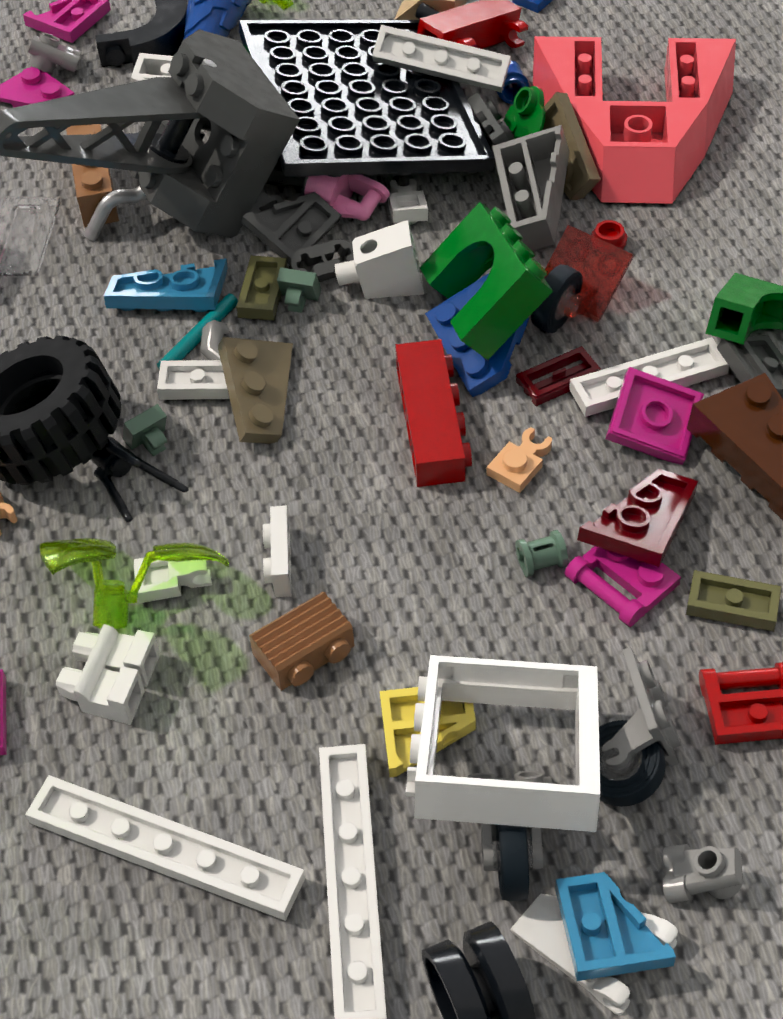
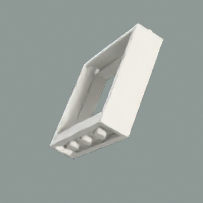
M430 655L428 677L419 676L418 701H425V703L415 704L414 731L421 732V734H412L410 763L417 764V767L407 768L405 796L415 798L414 818L596 832L600 803L597 666ZM442 701L575 710L576 785L434 775Z

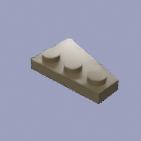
M556 92L543 107L545 110V123L542 130L562 125L570 151L564 193L570 200L583 199L601 178L568 94Z
M229 337L221 339L218 351L240 442L270 444L278 442L282 436L293 343Z

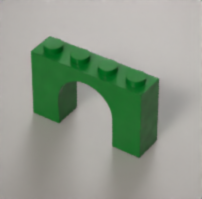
M479 202L422 264L420 269L429 285L449 299L477 281L491 268L481 288L450 321L460 340L489 360L553 290L544 279L548 274L547 271L533 259L535 254L521 241L523 237L510 225L511 220L496 206L490 210Z
M734 273L715 297L705 334L743 345L755 330H783V286Z

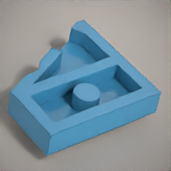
M605 872L556 879L555 891L577 981L674 966L676 956L673 948L668 943L663 945L645 925L646 918L634 904L627 902L622 897L619 887Z

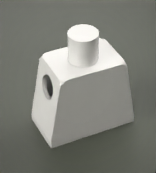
M408 220L355 238L352 241L354 260L335 264V273L339 286L360 282L365 299L424 294L421 266Z

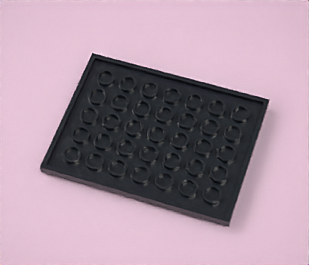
M240 20L239 34L243 46L300 119L279 158L284 177L304 178L307 176L323 175L340 177L342 175L361 174L364 176H375L377 174L410 175L412 173L440 175L446 172L475 174L480 171L494 170L495 157L459 82L373 61L372 54L381 25L417 33L419 20Z

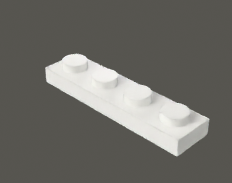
M385 25L380 27L372 54L373 61L501 93L511 63V56Z
M710 337L570 379L569 390L582 413L587 417L615 408L625 373L629 367L687 387L728 374L729 365L718 351V345L714 339Z

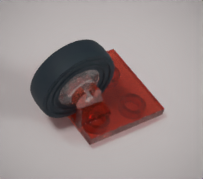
M568 225L545 268L548 274L544 279L553 292L531 314L532 324L545 332L555 333L568 318L573 319L576 315H584L599 322L634 255Z

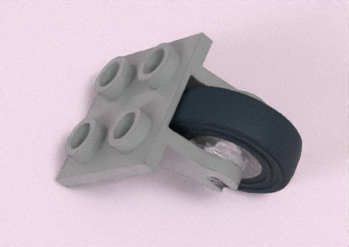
M631 647L623 649L622 652L641 707L629 720L612 721L599 727L600 800L609 805L620 807L632 806L649 798L658 789L663 780L666 766L665 761L668 762L669 766L679 765L674 748L681 746L672 719L669 720L664 708L668 704L659 681L655 680L648 661L639 662Z
M521 771L514 774L515 778L496 779V776L491 773H474L467 776L468 778L553 784L550 776L543 777V773L538 771ZM480 823L483 870L498 871L502 900L521 901L528 899L529 870L543 868L541 828L529 827L530 839H527L526 827L496 825V841H492L491 824Z

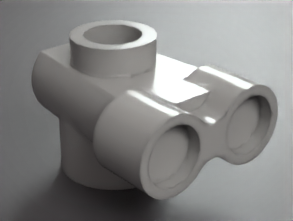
M41 33L40 37L33 35L28 53L31 54L28 63L32 67L48 73L54 72L56 64L63 69L75 73L81 51L70 46L60 45V39L51 34Z
M688 844L667 846L663 849V862L665 866L663 891L668 903L692 901L694 894L708 892L717 899H728L736 895L742 887V857L736 847L715 848L713 846H705L701 849H690Z

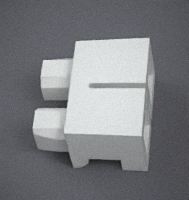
M103 624L99 634L79 632L73 644L72 653L75 660L86 662L83 670L69 667L61 669L56 680V687L60 696L77 701L81 712L131 725L145 692L144 687H147L160 657L155 634L142 630H137L135 636L120 634L115 628L107 624Z

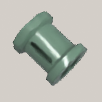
M558 530L551 531L549 536L528 542L525 539H519L515 542L517 559L525 577L533 576L535 570L554 565L560 568L568 566L569 560L566 544Z

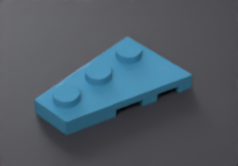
M227 258L214 260L215 267L195 270L193 263L181 265V270L170 274H162L161 271L154 269L112 276L104 294L106 308H116L124 311L135 309H156L158 311L175 309L193 310L195 312L216 310L228 269Z

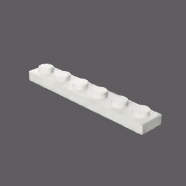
M365 744L319 748L334 1017L335 1019H387Z
M48 775L25 814L30 824L286 921L306 878L305 872L301 868Z

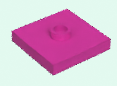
M629 367L625 373L605 439L664 461L683 465L693 435L687 429L692 405L702 400L704 394Z

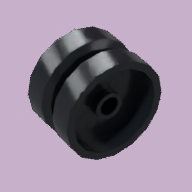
M492 921L464 932L463 952L449 939L422 950L425 972L443 1019H536L530 994L518 963L502 933Z

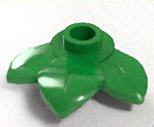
M536 86L522 87L517 92L513 105L510 106L503 119L511 133L514 134V139L542 131L544 127V94L542 89Z

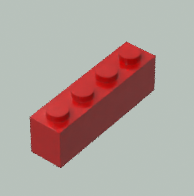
M442 339L395 344L396 369L417 487L465 482V467L472 466L470 443H462L461 436H466V426L463 412L456 413L455 406H460L457 382L450 383L449 379L454 377L452 355L444 354Z

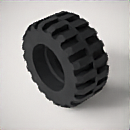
M57 335L54 339L46 336L37 338L36 342L29 343L26 341L17 345L18 348L11 352L5 351L0 354L1 481L11 484L33 485L34 481L46 483L53 481V477L57 475L65 476L73 472L75 466L80 463L84 465L93 458L92 454L97 449L102 450L108 443V435L114 434L121 413V396L96 352L85 342Z

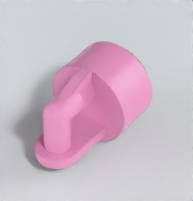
M327 175L307 176L303 187V195L315 192L340 213L341 217L358 219L360 221L368 220L377 205L385 203L390 196L389 190L383 184L363 175H342L340 177H329ZM353 192L364 196L360 203L350 199Z

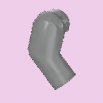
M212 320L202 329L200 351L208 360H221L218 345L221 339L226 337L224 334H229V328L224 322Z

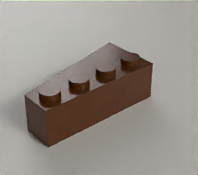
M763 373L693 403L687 429L696 438L700 436L712 447L711 452L722 463L726 461L742 476L741 481L751 491L756 489L769 502L768 507L783 520V398L766 373Z

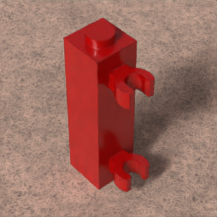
M479 0L420 18L417 33L480 49L504 41L508 46L517 48L525 43V41L517 36V32L526 31L529 26L524 21L519 20L522 8L509 0Z

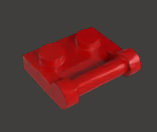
M783 662L775 663L773 668L717 673L714 668L699 670V683L702 696L705 699L715 745L783 739ZM774 685L778 686V689L740 692L729 694L721 693V690L741 689Z

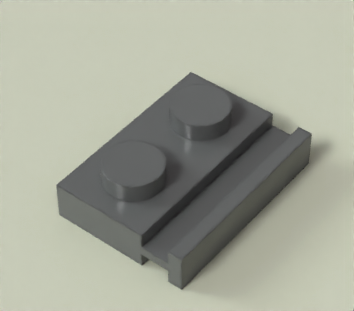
M750 335L743 345L721 339L717 349L741 383L766 373L783 398V355L768 335Z

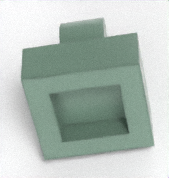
M280 267L277 283L282 295L285 296L284 303L289 305L288 311L302 313L306 299L316 301L319 299L321 286L317 274Z
M156 404L124 423L123 440L131 450L143 444L152 456H155L166 449L164 444L167 443V439L163 432L165 431L167 416L161 407Z

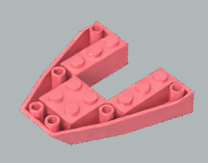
M534 37L533 86L542 89L544 106L556 92L568 94L601 178L592 189L601 203L673 204L705 158L733 93L736 39L668 38L664 70L666 102L603 101L601 37Z

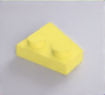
M418 687L380 691L389 777H397L407 771L408 767L417 765L410 763V745L412 734H421V732L414 731L415 704L425 703V701H418ZM442 701L436 753L476 730L473 703Z

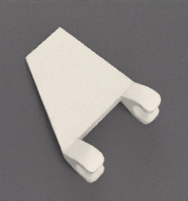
M541 893L511 927L510 931L543 958L588 990L614 1014L620 1016L630 1004L628 999L630 996L629 988L611 976L577 981L557 896ZM642 913L646 918L645 925L663 945L668 943L674 949L677 945V928L663 918Z

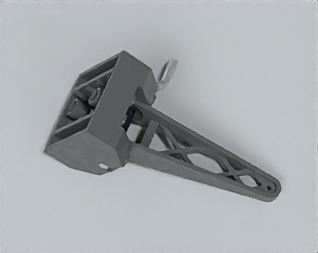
M199 29L182 41L178 52L172 57L168 70L172 77H155L1 110L0 156L129 170L135 179H139L140 185L137 188L118 189L108 193L101 199L84 232V236L91 241H95L98 238L111 210L115 206L122 203L135 204L146 198L150 204L194 231L232 238L238 235L243 226L241 223L243 216L251 211L300 119L240 41ZM134 122H145L142 130L138 133H124L122 131ZM74 125H108L97 134H60V132ZM28 128H44L34 136H18V134ZM201 129L211 131L206 143L202 141L205 134L201 132Z

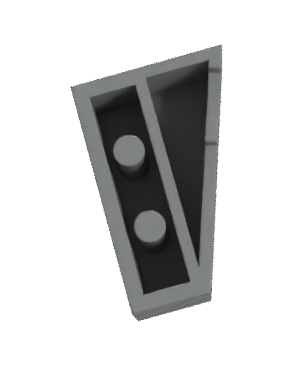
M562 125L492 146L507 216L511 220L510 225L523 237L521 241L532 251L555 245L570 153Z

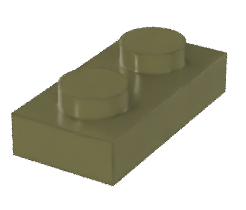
M250 256L236 306L238 318L275 320L281 297L277 277L280 267L288 269L287 258Z
M694 570L686 615L774 632L782 586Z

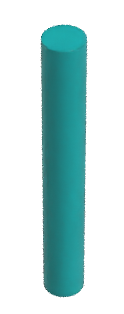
M228 293L217 304L216 310H211L157 363V367L160 369L161 361L183 360L201 342L203 327L212 320L221 322L237 306V298L233 294Z

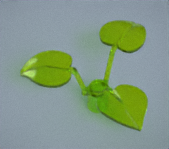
M77 538L72 540H55L40 544V557L53 575L71 565L91 562L95 583L92 625L97 628H102L103 624L110 625L115 629H122L128 626L129 603H137L138 591L150 564L154 561L211 560L218 561L229 567L227 558L207 546L195 543L154 545L153 551L146 553L130 591L125 589V582L104 580L101 560L114 559L117 555L116 546L110 541L98 538Z

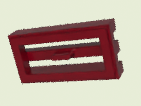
M580 346L516 374V383L524 388V393L532 398L535 406H538L570 392V379L602 369L586 350ZM579 360L583 362L567 370L563 368ZM553 372L551 377L533 384V380Z

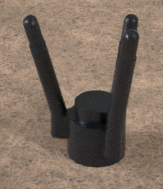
M108 437V443L102 450L97 449L92 454L93 458L91 460L98 466L94 471V475L103 483L126 522L132 521L133 518L113 484L111 476L122 477L134 466L181 492L189 490L187 486L137 457L113 437Z

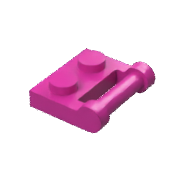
M596 546L583 556L575 557L568 564L564 573L573 583L580 582L617 611L619 619L628 627H632L680 585L681 576L664 563L657 567ZM598 567L637 599L629 600L596 574L593 569Z

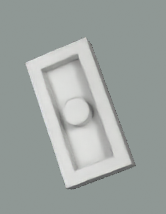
M221 360L161 361L157 385L159 400L230 399Z
M287 505L270 506V523L263 524L264 549H271V557L263 558L264 582L273 584L275 598L291 597L290 525Z

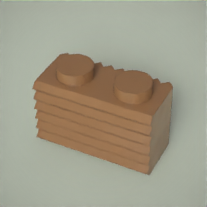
M321 592L249 635L254 657L281 691L290 685L300 686L312 677L315 670L328 662L334 664L342 661L350 653L351 648L354 647L353 627L350 621H347L345 615H342L340 609H337L336 605L332 603L326 592Z

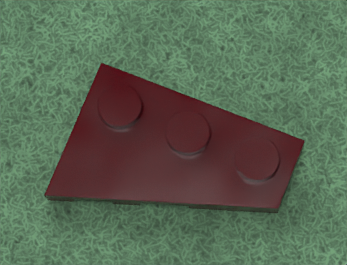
M657 469L630 489L628 497L619 504L611 503L603 509L602 516L595 522L588 520L580 526L577 540L633 558L639 562L660 567L696 493L698 481Z

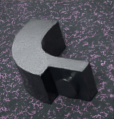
M155 0L156 13L147 24L133 30L95 35L101 67L119 66L133 63L135 67L139 53L174 56L178 52L184 38L187 0Z

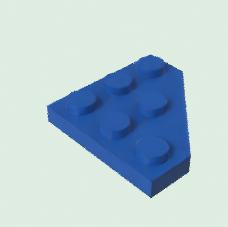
M489 273L425 313L438 338L442 339V344L447 354L452 355L453 365L472 397L481 395L507 379L512 366L509 360L515 344L520 345L529 321L528 317L489 360L460 340L450 321L477 293L486 281Z

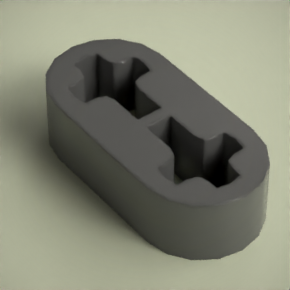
M334 239L302 248L293 254L289 269L307 271L305 268L299 269L300 263L304 261L307 266L314 265L311 272L317 274L319 282L335 278V264L341 263L339 259H331L334 253L338 252L340 257L346 256L345 262L354 260L352 243L344 239Z

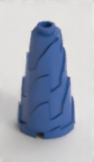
M189 0L183 40L199 29L228 37L231 29L237 25L246 7L252 0Z

